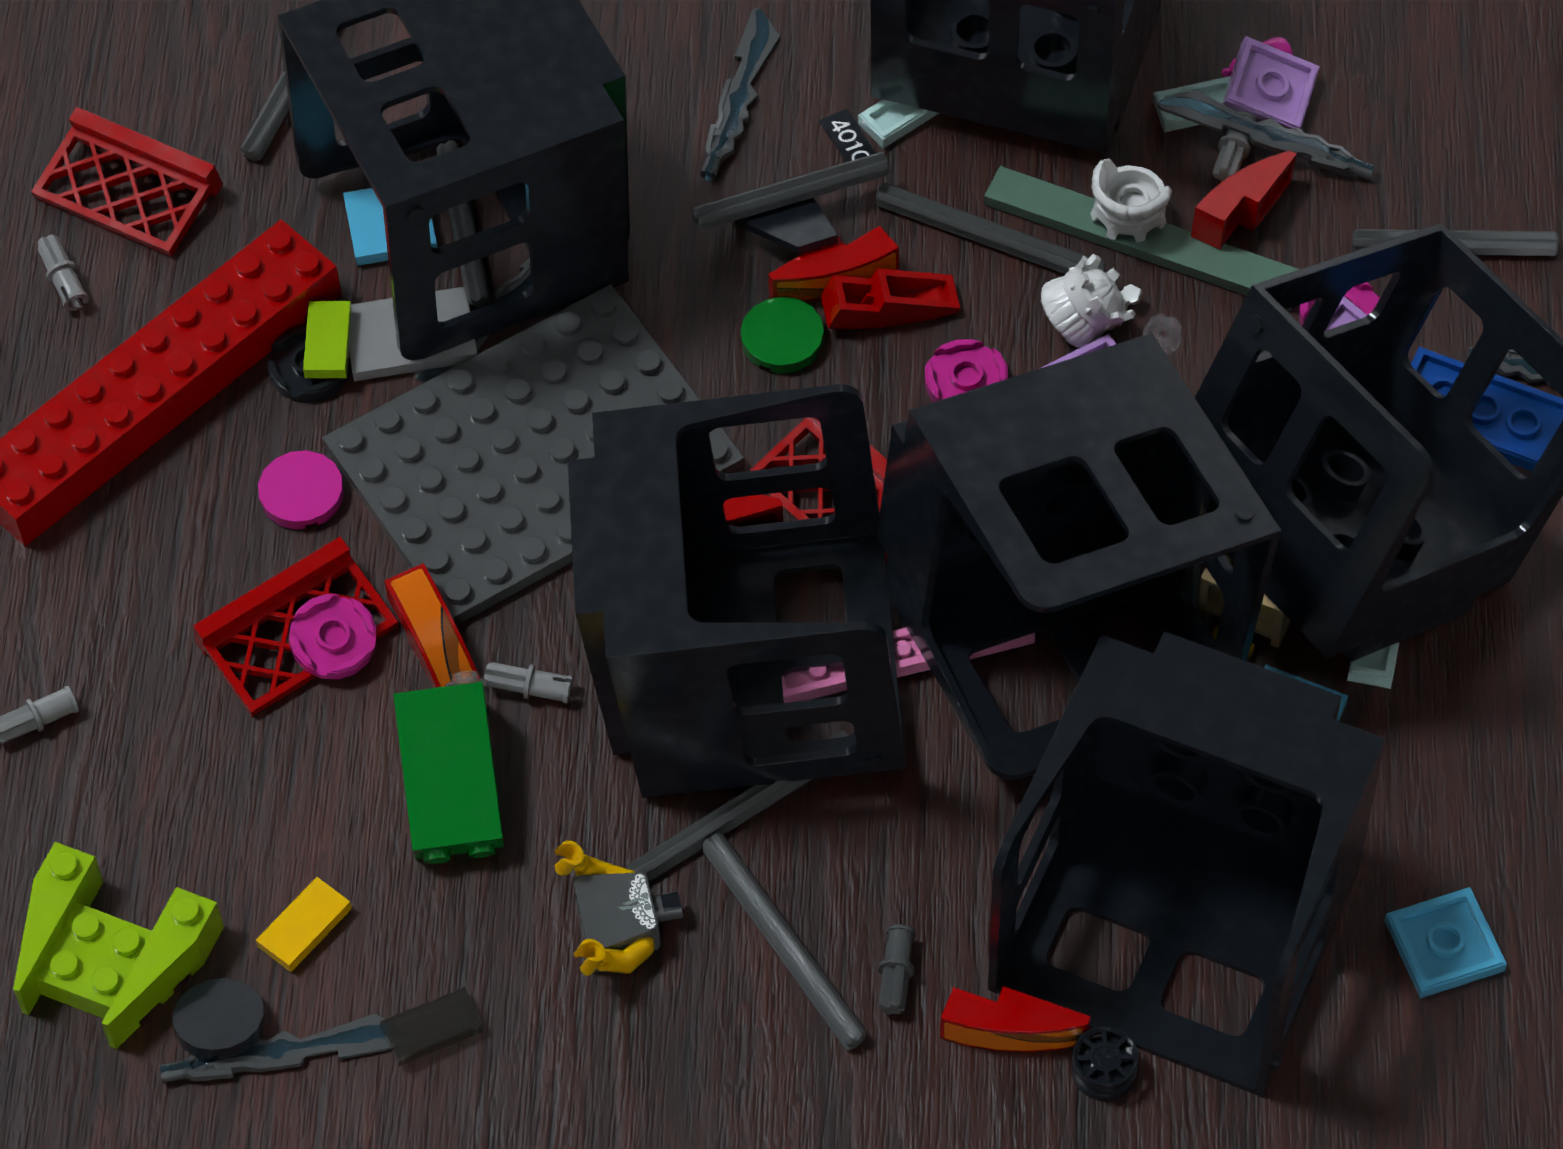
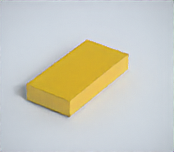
M316 877L256 939L257 947L288 971L292 972L352 909L351 902L320 878Z

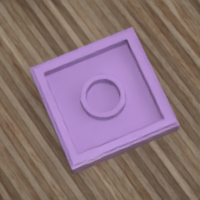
M1245 36L1240 45L1222 104L1235 111L1251 113L1256 118V122L1272 118L1286 129L1301 128L1320 66Z

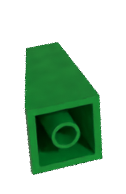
M483 682L393 693L412 851L415 860L424 859L425 864H438L450 861V855L468 853L470 858L494 855L496 853L495 849L504 848L488 708Z

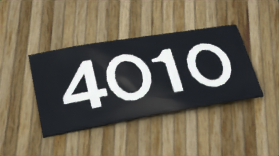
M848 109L818 120L846 162L876 154Z

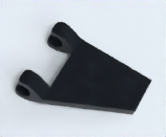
M814 198L730 222L799 254L838 242L837 233Z

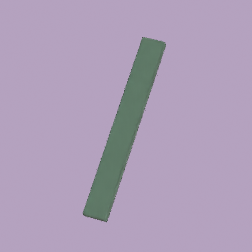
M1003 166L999 167L984 195V205L1247 296L1254 284L1300 270L1228 244H1224L1219 250L1191 237V231L1167 223L1162 230L1156 226L1147 232L1145 241L1136 243L1134 236L1118 234L1115 240L1110 239L1106 236L1107 227L1100 220L1094 222L1090 213L1094 207L1095 198Z

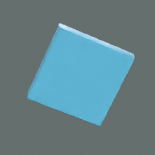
M367 188L343 193L357 266L388 261L383 206L374 190ZM431 218L429 222L431 247L437 248Z
M1470 887L1389 912L1385 915L1384 922L1420 999L1506 970L1507 963Z

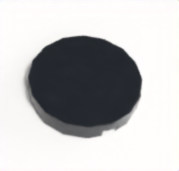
M307 326L291 329L276 339L272 345L269 357L267 356L266 366L271 385L280 395L296 402L311 403L327 399L343 387L349 378L351 361L350 355H348L347 378H305L303 365Z
M228 978L203 981L190 987L178 999L172 1012L174 1034L181 1047L195 1057L207 1059V1055H219V1059L232 1058L250 1049L260 1039L265 1021L263 1001L254 988L242 981Z

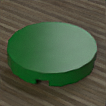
M789 297L771 298L755 305L744 317L740 330L743 352L751 363L761 368L760 365L770 368L771 372L780 374L796 372L812 364L824 343L822 319L815 309L800 299Z

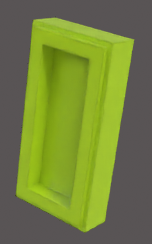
M309 301L303 365L305 378H347L352 316L351 301Z

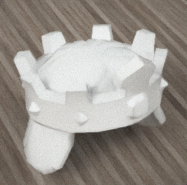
M1109 158L1101 160L1095 166L1091 184L1095 199L1094 207L1090 214L1093 222L1100 220L1107 227V237L1115 240L1118 234L1132 235L1137 243L1145 241L1146 233L1156 226L1161 230L1166 224V205H1168V201L1171 198L1172 190L1169 186L1164 187L1163 181L1154 172L1138 166L1116 167Z
M1092 254L1089 259L1083 255L1079 263L1075 267H1070L1065 276L1046 282L1041 291V303L1049 321L1069 344L1077 348H1081L1099 339L1107 330H1113L1116 326H1122V322L1134 318L1135 312L1133 309L1127 310V306L1139 303L1142 295V290L1132 284L1125 286L1124 290L1120 291L1115 283L1120 274L1114 268L1106 273L1098 268L1101 258L1095 254Z

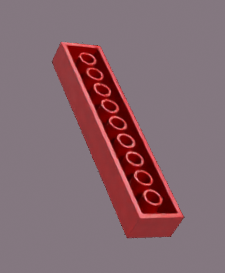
M282 219L0 438V525L26 547L270 353L272 345L277 338L291 329L304 326L307 323L309 301H335L342 295L337 266Z

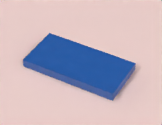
M1418 347L1411 362V366L1443 396L1448 394L1465 364L1422 347ZM1495 374L1472 414V422L1476 430L1511 464L1533 471L1563 421V398Z

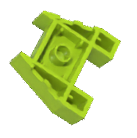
M54 842L33 880L13 990L22 1013L28 1016L40 995L103 1018L101 1024L111 1048L117 1049L140 1027L139 1022L159 1002L163 1005L174 994L173 989L188 974L193 976L205 964L224 928L218 904L213 900L176 887L151 931L91 908L90 906L104 882L96 857Z

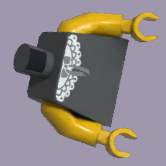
M565 841L554 850L556 855L564 857L554 865L556 873L566 876L575 870L577 875L572 877L584 941L574 952V956L586 958L580 966V971L583 975L589 976L599 971L615 973L633 972L653 954V951L661 946L658 923L683 918L678 891L651 896L645 873H635L633 870L585 855L581 846L574 841Z

